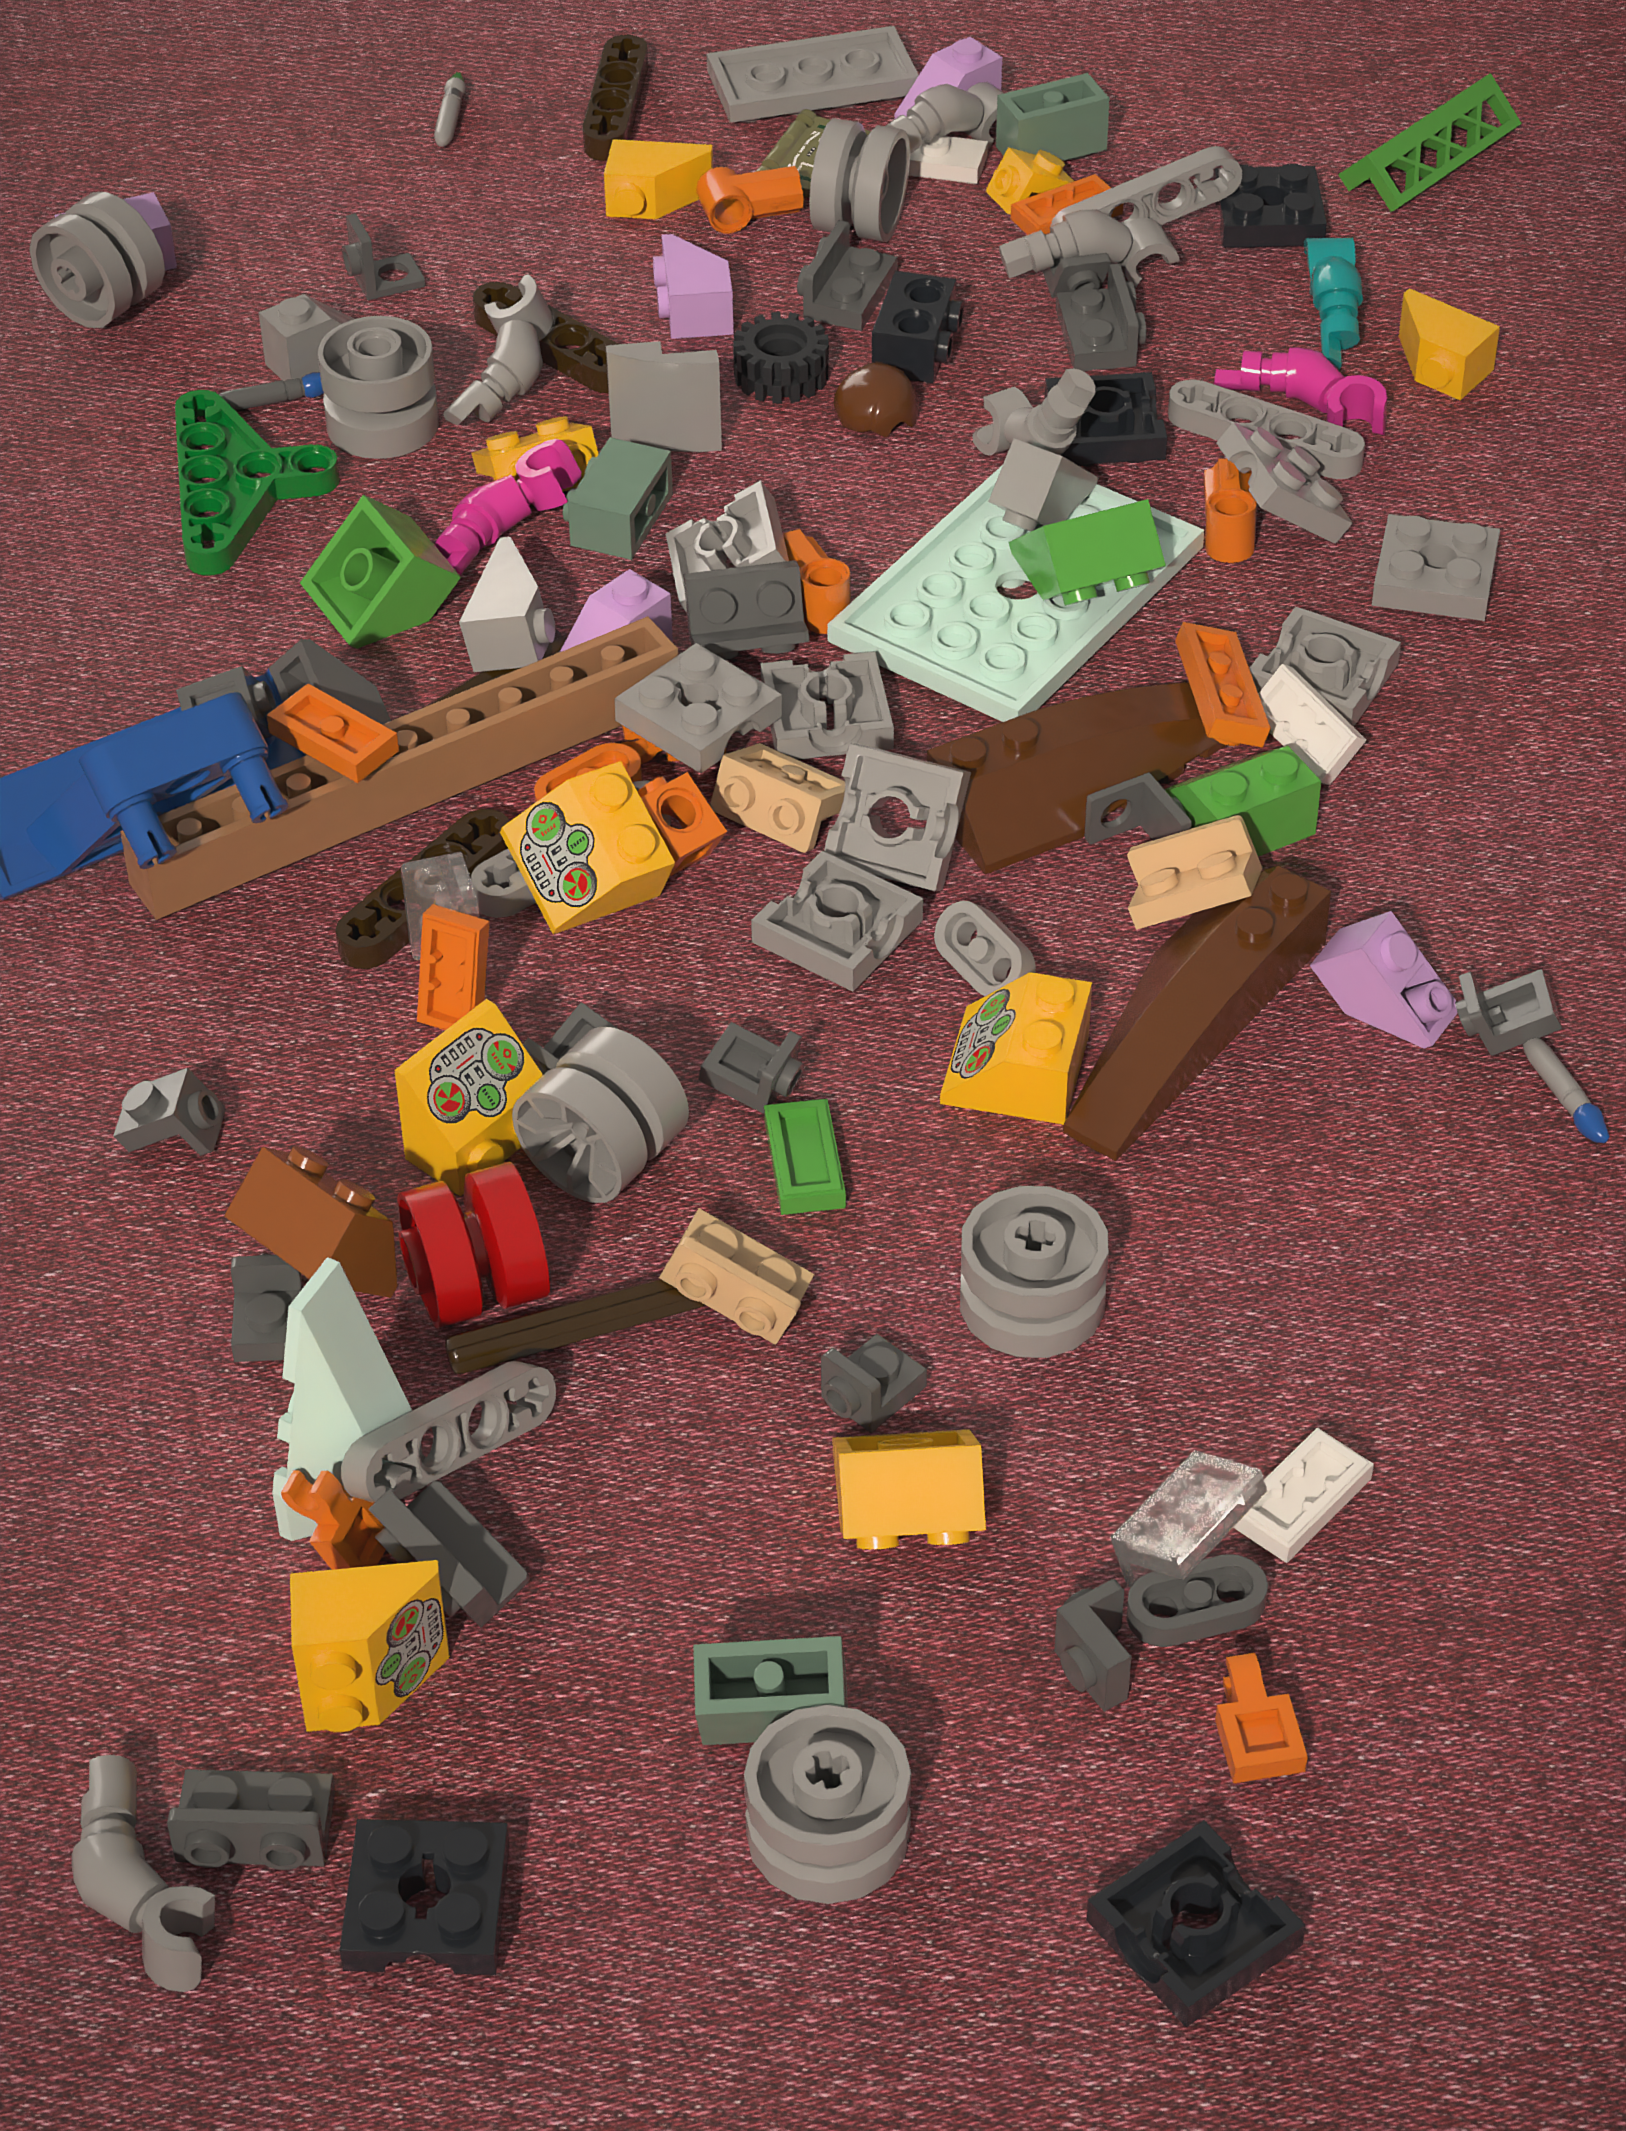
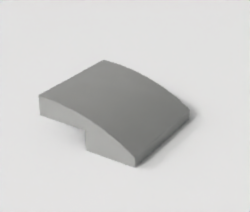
M660 341L606 345L611 438L677 452L722 451L720 371L717 350L662 354Z

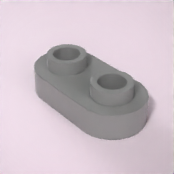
M959 901L947 907L940 915L934 933L937 950L979 994L987 996L1029 972L1035 973V960L1031 951L990 910L969 901ZM977 930L976 938L971 941L972 934ZM1011 967L1010 973L1006 978L1007 971Z

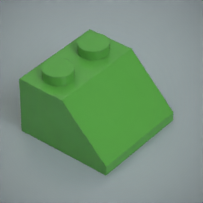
M363 494L300 584L350 646L358 649L429 622L461 576L410 516Z
M1148 499L1045 525L1008 542L1011 554L1042 600L1062 596L1065 606L1098 597L1095 587L1114 582L1117 592L1149 584L1150 581L1147 573L1166 566Z
M1289 746L1248 756L1164 789L1170 797H1175L1180 801L1186 815L1191 820V829L1235 815L1241 816L1244 819L1258 857L1316 834L1321 780Z

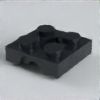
M1295 163L1279 167L1240 165L1242 180L1239 187L1228 197L1215 202V205H1220V235L1223 248L1304 246L1305 238L1326 237L1327 223L1315 166H1303ZM1214 168V180L1219 177L1218 173L1221 168Z
M1152 372L1090 376L1096 387L1095 395L1076 424L1074 440L1069 448L1060 456L1078 466L1166 460L1167 433L1163 419L1157 420L1156 387ZM1061 377L1045 378V398L1051 388L1058 384Z
M357 1819L339 1950L343 1971L385 1972L389 1962L406 1963V1959L410 1956L425 1955L434 1959L436 1963L448 1964L454 1974L496 1975L510 1847L508 1823ZM424 1859H433L436 1890L444 1893L445 1896L440 1899L436 1906L427 1909L426 1919H418L416 1908L409 1906L406 1902L412 1895L425 1891L426 1872Z
M1205 1820L1093 1895L1087 1901L1086 1921L1185 2027L1194 2023L1303 1945L1306 1925L1278 1896L1268 1901L1256 1888L1252 1891L1248 1887L1234 1864L1232 1848ZM1219 1909L1218 1921L1215 1925L1204 1929H1193L1180 1924L1172 1932L1173 1917L1180 1912L1187 1911L1192 1914L1207 1913L1211 1915ZM1170 1943V1949L1168 1950L1165 1946Z

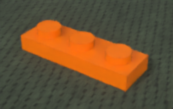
M1182 622L1175 642L1207 737L1228 746L1245 744L1263 748L1271 728L1237 633Z

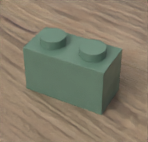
M1089 73L997 95L996 147L1003 156L1008 147L1034 155L1037 154L1038 150H1044L1062 161L1080 159L1088 154L1107 150L1110 98Z
M610 437L598 456L592 457L589 460L585 475L576 490L571 489L566 496L568 503L563 506L564 521L569 522L570 546L632 560L673 495L671 451Z
M841 1636L693 1644L695 1716L702 1745L756 1742L768 1725L794 1710L821 1705L848 1708L846 1664Z

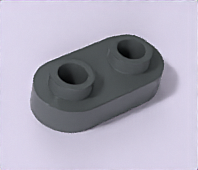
M1233 1554L1219 1555L1151 1572L1137 1579L1129 1590L1126 1614L1127 1623L1136 1637L1145 1643L1159 1647L1175 1646L1246 1628L1258 1621L1265 1610L1268 1589L1267 1578L1261 1567L1254 1561ZM1230 1597L1238 1601L1226 1603L1221 1599ZM1164 1614L1170 1616V1618H1161L1154 1615Z

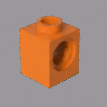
M688 772L668 783L663 776L658 777L637 791L675 861L669 877L710 855L727 833V830ZM661 814L673 816L678 820L682 829L669 826Z

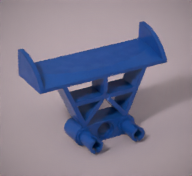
M267 668L266 673L256 677L259 682H267L278 707L283 702ZM234 692L184 711L179 707L1 777L0 899L2 901L124 852L120 833L122 830L138 859L137 862L140 869L153 867L152 859L156 858L158 864H161L173 857L177 850L171 844L158 816L232 785H236L253 823L264 822L266 820L264 814L267 812L270 819L284 812L289 805L286 799L283 798L270 770L304 757L305 753L274 735L264 739L242 694Z

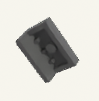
M439 1481L432 1482L407 1507L389 1489L369 1508V1511L384 1526L375 1538L399 1564L410 1563L413 1559L417 1562L438 1560L444 1611L450 1617L462 1608L482 1628L530 1580L527 1571Z

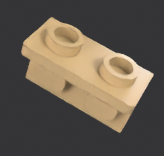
M759 743L722 756L710 806L714 812L806 853L815 847L821 821L840 813L845 793V781Z
M1235 815L1131 847L1127 858L1137 880L1138 887L1128 906V910L1135 928L1138 930L1252 896L1263 868L1244 819L1239 815Z
M698 1208L659 1278L677 1288L685 1297L701 1302L735 1321L744 1331L753 1335H759L776 1345L801 1305L800 1301L815 1274Z

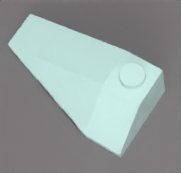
M328 1257L288 1307L282 1378L295 1383L288 1412L279 1418L277 1434L278 1439L289 1443L287 1468L281 1467L274 1473L272 1493L279 1534L290 1541L312 1536L318 1525L314 1520L290 1508L281 1496V1492L293 1470H300L313 1485L321 1471H329L343 1485L341 1466L351 1444L360 1437L412 1411L340 1262ZM420 1444L419 1455L421 1461H423L426 1457L422 1453V1445ZM382 1459V1464L386 1462L395 1464V1462Z

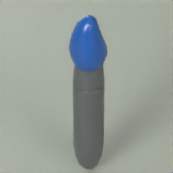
M312 372L301 379H287L285 381L281 380L221 392L219 395L237 411L286 402L287 400L291 401L303 396L314 398L324 394L321 385L320 372Z

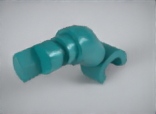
M1305 238L1304 252L1307 255V265L1311 281L1309 295H1313L1314 307L1319 310L1320 319L1322 320L1320 323L1322 354L1340 372L1342 365L1341 350L1351 348L1360 341L1359 322L1356 317L1358 316V307L1363 302L1361 275L1355 267L1354 239Z

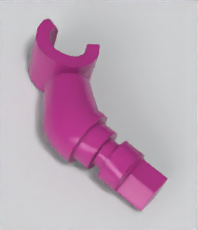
M1289 347L1288 353L1273 352L1272 358H1263V352L1243 351L1241 370L1216 369L1214 385L1229 390L1260 391L1261 385H1270L1271 392H1286V398L1301 400L1320 412L1327 413V422L1343 427V421L1361 419L1370 423L1372 433L1385 435L1387 394L1384 386L1379 381L1367 376L1354 375L1344 377L1321 352L1307 348Z
M548 440L525 452L515 464L516 472L520 479L515 481L513 476L509 474L477 487L468 493L455 507L452 513V522L438 537L435 546L459 575L464 572L484 546L494 544L502 534L532 513L529 507L530 504L533 503L536 510L543 511L568 503L562 490L572 487L581 478V470L569 447L562 440Z

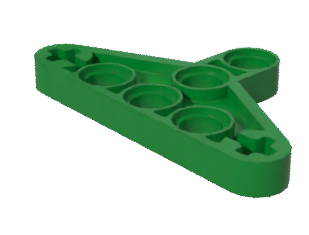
M210 390L189 391L176 400L175 419L182 541L186 564L192 572L199 575L212 576L229 570L235 564L277 500L325 495L339 485L338 459L335 451L331 448L312 444L271 448L219 394ZM205 416L206 422L196 423V417ZM202 445H212V446H213V447H211V448L204 449V450H193V449H192V448H194V447H198V446H202ZM311 468L325 469L323 471L315 473L302 472L304 470ZM258 473H269V474H271V475H269V476L262 477V478H250V477H248V476H250V475L258 474ZM204 478L216 479L208 483H194V481ZM205 512L219 513L210 517H196V515ZM214 540L213 548L206 549L204 547V541Z

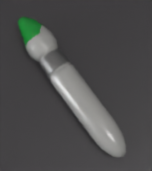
M460 72L453 74L446 81L444 87L445 94L434 130L435 142L440 147H446L453 138L462 98L466 92L464 78Z

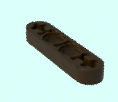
M630 34L614 36L607 40L604 45L582 125L584 153L594 160H608L613 139L630 140L648 71L647 42L639 36Z
M490 282L479 286L472 296L475 322L481 328L498 336L484 305L495 302L499 309L510 308L522 299L523 295L520 289L506 282ZM548 305L553 317V323L547 335L539 341L543 363L593 391L609 394L606 345L619 344ZM565 346H580L575 349H562Z
M478 809L467 813L342 916L336 926L338 953L341 960L348 966L356 969L378 967L387 962L422 932L423 913L432 904L449 909L472 889L471 874L474 869L482 862L508 849L500 834L502 827L509 822L508 817L502 812L493 809ZM441 866H455L460 869L456 874L446 877L430 873L433 869ZM403 899H413L420 902L419 906L406 911L390 907L394 902Z

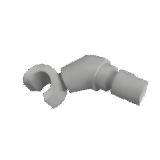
M979 82L967 91L947 83L937 85L916 97L915 105L907 111V117L900 115L886 125V127L907 131L910 154L922 146V139L929 141L936 135L944 137L949 132H965L975 140L988 141V148L990 149L994 138L989 135V130L997 119V95L1004 94V92L988 82Z
M1097 209L1068 213L1063 215V222L1050 226L1049 234L1044 235L1042 230L999 246L1000 256L1009 279L1031 270L1037 273L1054 266L1053 260L1057 258L1061 260L1067 257L1108 253L1111 263H1120L1122 272L1128 282L1132 281L1134 286L1137 287L1142 277L1136 266L1145 257L1157 253L1162 255L1167 264L1179 262L1177 251L1162 226L1155 220L1139 218L1124 225Z
M524 275L518 285L523 297L512 307L499 309L495 302L484 305L486 313L498 334L495 350L487 358L488 367L480 376L482 382L475 380L444 411L443 416L445 420L458 426L472 412L482 421L490 422L502 410L503 405L501 401L509 402L516 394L524 395L536 382L543 367L539 341L550 331L553 317L536 281L530 275Z
M1066 369L1058 384L1051 388L1043 403L1034 408L1022 391L1015 386L983 397L984 408L992 415L993 424L976 429L972 436L973 443L985 455H994L1009 450L1013 438L1058 455L1063 454L1074 440L1076 424L1095 395L1096 387L1092 378L1082 370Z
M98 1756L89 1760V1791L83 1795L81 1801L82 1832L80 1841L74 1846L71 1857L75 1886L85 1905L134 1934L142 1932V1960L145 1972L154 1983L171 1991L187 1992L193 1990L201 1982V1955L191 1938L175 1935L182 1932H190L203 1937L214 1928L215 1895L197 1887H168L165 1881L144 1860V1850L142 1844L136 1840L134 1829L137 1809V1770L135 1764L122 1756Z

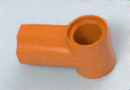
M796 166L738 175L734 170L727 167H716L704 173L697 182V196L708 221L716 231L721 233L740 231L751 219L800 212V208H803V191L800 174Z
M1218 459L1212 468L1204 470L1205 551L1214 560L1236 563L1249 559L1254 553L1257 502L1248 490L1250 486L1247 482L1252 474L1251 470L1244 474L1237 469L1234 463L1227 459Z
M800 529L783 533L789 561L796 560L800 569L804 622L809 631L818 634H828L827 624L851 603L849 567L842 561L829 558L813 537L804 535Z

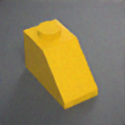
M613 139L604 171L606 216L658 219L699 200L696 192L697 182L704 173L713 169V145Z
M1409 288L1403 294L1399 339L1414 380L1455 399H1463L1494 370L1500 326Z

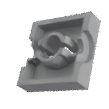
M1235 422L1228 427L1216 442L1227 460L1234 463L1240 472L1245 474L1250 470L1252 471L1247 482L1250 486L1248 490L1260 508L1334 544L1338 542L1353 524L1340 506V503L1343 501L1342 495L1331 484L1321 479L1317 473L1320 468L1319 463L1304 449L1295 446L1292 450L1283 447L1268 431L1258 427L1253 432Z
M761 480L735 494V501L724 506L725 514L717 517V521H709L705 517L697 522L691 519L666 533L678 600L686 612L683 574L729 568L725 563L727 557L735 567L789 561L775 498Z
M1388 514L1374 582L1372 606L1485 621L1500 529L1482 527L1474 523L1460 524L1430 520L1420 516Z
M1295 606L1282 624L1276 648L1272 650L1269 656L1259 654L1249 669L1259 693L1281 664L1293 667L1354 727L1397 667L1401 642Z
M697 643L615 697V721L699 773H703L722 759L724 750L733 733L737 731L745 735L753 728L761 732L782 717L781 693Z
M875 651L844 654L842 661H832L826 670L820 672L810 670L808 664L793 666L792 660L761 663V682L782 694V717L770 725L776 751L796 760L847 754L849 743H858L881 750L894 749V726ZM819 698H827L828 704H834V729L827 730L825 701H819Z
M849 743L842 772L845 780L843 804L837 821L828 831L824 851L875 876L932 891L943 890L971 772L858 743ZM896 797L906 804L910 818L927 820L926 827H907L902 835L894 837L883 829L880 816L871 814L872 808L883 807L887 800Z
M822 850L803 869L800 886L793 898L787 896L779 904L770 901L751 920L752 943L853 992L923 921V898Z

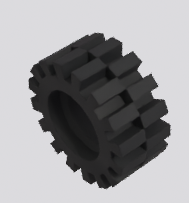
M772 312L771 319L766 320L762 314L754 317V324L749 321L744 322L741 325V331L736 330L733 341L736 385L742 386V392L747 396L755 392V399L764 402L767 396H771L772 403L782 404V397H789L790 402L794 403L800 402V394H804L807 398L814 396L815 388L822 390L826 385V380L829 378L828 334H825V328L821 324L814 326V319L810 317L799 321V314L791 312L788 318H781V312Z

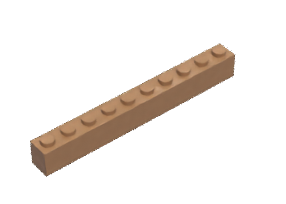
M647 616L382 724L397 733L399 751L359 783L309 755L270 770L283 798L286 799L289 805L284 812L270 819L267 812L264 814L266 817L264 822L253 823L236 785L161 814L158 818L177 852L173 857L161 864H158L156 858L152 859L154 866L148 869H140L137 862L138 859L122 830L120 833L129 884L157 920L620 727L622 725L615 721V697L678 656V648Z

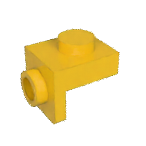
M1008 147L987 186L986 192L1007 214L1011 215V204L1029 198L1031 192L1040 194L1074 182V180L1063 171L1065 164L1055 155L1044 150H1038L1037 154L1034 155Z

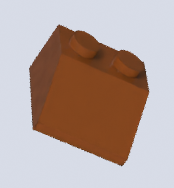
M294 1145L289 1153L262 1146L224 1217L309 1280L328 1257L340 1262L355 1292L392 1298L398 1287L393 1221L372 1207L375 1197L369 1191L351 1181L339 1179L337 1182L325 1173L329 1164L317 1154L303 1147Z

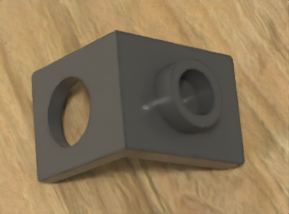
M356 213L346 215L349 244L342 246L343 261L348 275L354 276L367 301L426 286L425 278L410 253L373 261L372 242ZM394 269L405 271L408 274L405 278L397 281H387L379 277L383 272Z
M1150 773L1087 796L1085 839L1089 844H1094L1139 826L1144 829L1152 840L1191 829V820L1186 815L1180 801L1175 797H1170ZM1119 799L1127 800L1126 808L1118 818L1106 823L1101 822V815L1108 805Z

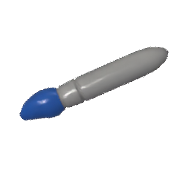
M1541 1038L1530 1039L1524 1043V1053L1529 1062L1559 1102L1573 1117L1578 1131L1585 1138L1593 1142L1606 1143L1610 1136L1605 1124L1604 1115L1598 1106L1591 1104L1585 1092L1553 1050Z

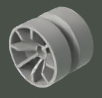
M369 316L345 322L332 329L322 339L318 348L321 385L324 391L323 402L326 428L330 440L339 449L358 457L386 459L414 452L434 437L439 426L436 387L434 385L435 372L432 343L428 334L420 326L397 317Z
M597 1027L586 1033L559 1059L556 1068L547 1071L516 1101L512 1112L513 1126L517 1138L533 1164L563 1191L576 1198L593 1203H604L613 1200L643 1170L646 1162L656 1157L684 1129L689 1117L688 1101L684 1089L665 1060L639 1038L612 1027Z

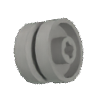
M832 118L827 123L819 141L811 177L810 219L815 230L831 233L838 220L849 222L850 227L853 224L858 237L882 242L889 241L895 232L901 216L908 183L910 147L907 131L877 125L866 136L864 127L859 122Z
M90 193L68 209L65 214H59L32 234L29 248L33 270L42 289L54 305L67 317L87 328H103L129 309L130 306L136 305L162 285L165 274L164 260L154 232L139 212L124 199L111 193Z
M1050 1186L1014 1187L994 1193L974 1207L962 1227L960 1313L970 1332L992 1349L1015 1357L1048 1358L1072 1351L1093 1336L1105 1313L1106 1276L1109 1254L1108 1230L1098 1212L1077 1195Z
M821 1705L794 1710L767 1726L750 1748L744 1772V1792L747 1804L745 1812L746 1836L752 1861L771 1885L794 1898L825 1904L860 1899L886 1884L905 1860L910 1836L911 1811L909 1801L911 1796V1770L903 1744L885 1723L859 1709L834 1705Z

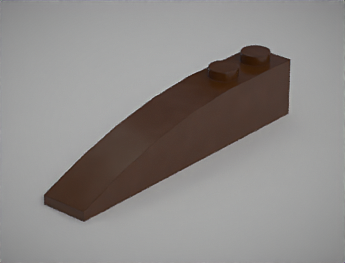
M1173 683L1102 693L1032 711L928 749L927 761L971 772L955 839L986 875L1085 837L1088 795L1146 773H1150L1157 782L1162 780L1168 784L1184 773L1186 763L1197 756L1208 758L1226 745L1207 737L1190 684ZM1119 799L1108 805L1101 815V822H1103V817L1115 809L1121 807L1125 810L1127 800Z
M1278 865L1261 871L1252 896L1195 912L1154 953L1063 1124V1133L1117 1161L1325 945L1331 891Z

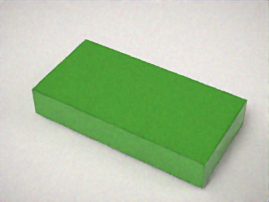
M828 1099L764 1105V1122L781 1215L846 1208V1192Z

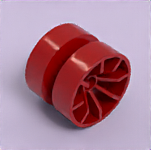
M511 1162L477 1170L465 1175L464 1204L466 1212L464 1214L454 1194L444 1181L434 1182L398 1193L397 1205L401 1226L399 1243L404 1265L416 1295H420L428 1317L437 1329L481 1316L483 1305L481 1277L485 1278L492 1295L503 1309L549 1296V1271L539 1225L523 1180Z

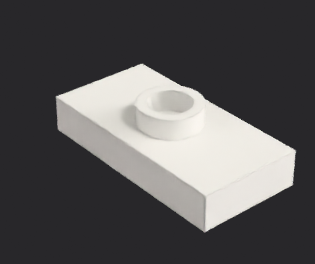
M936 135L929 141L922 139V146L910 154L908 176L978 184L988 157V141L947 135L939 137Z
M1281 664L1258 693L1271 728L1270 733L1284 747L1289 746L1321 780V783L1331 785L1366 741L1291 666Z
M1316 1428L1232 1510L1231 1526L1288 1563L1372 1479L1374 1464L1321 1429Z

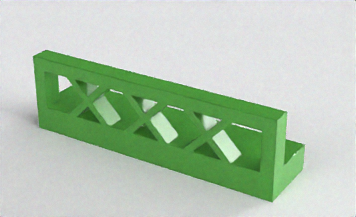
M1489 73L1338 175L1348 191L1370 178L1390 212H1392L1522 123L1492 74ZM1485 100L1501 123V126L1498 128L1481 121L1482 102ZM1452 124L1467 130L1466 147L1451 142ZM1421 145L1437 150L1436 168L1420 163ZM1390 165L1406 171L1404 192H1399L1385 167Z

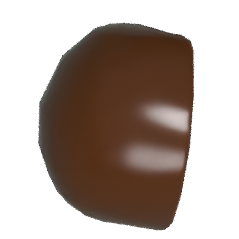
M882 362L866 364L848 374L840 383L833 401L836 415L844 428L857 433L872 431L882 437H889L893 427L900 422H904L909 428L913 427L916 424L920 410L915 389L905 373L896 367Z

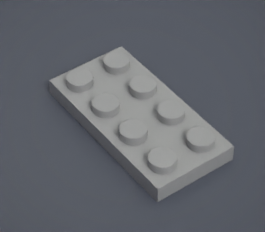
M894 26L707 53V71L730 123L738 121L749 123L758 121L761 118L784 114L798 115L804 109L848 108L863 102L877 100L895 101L907 95L919 76Z

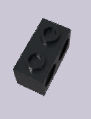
M895 271L872 330V363L882 362L902 370L911 381L934 384L940 364H948L950 361L953 347V332L959 333L963 323L964 302L956 300V279Z

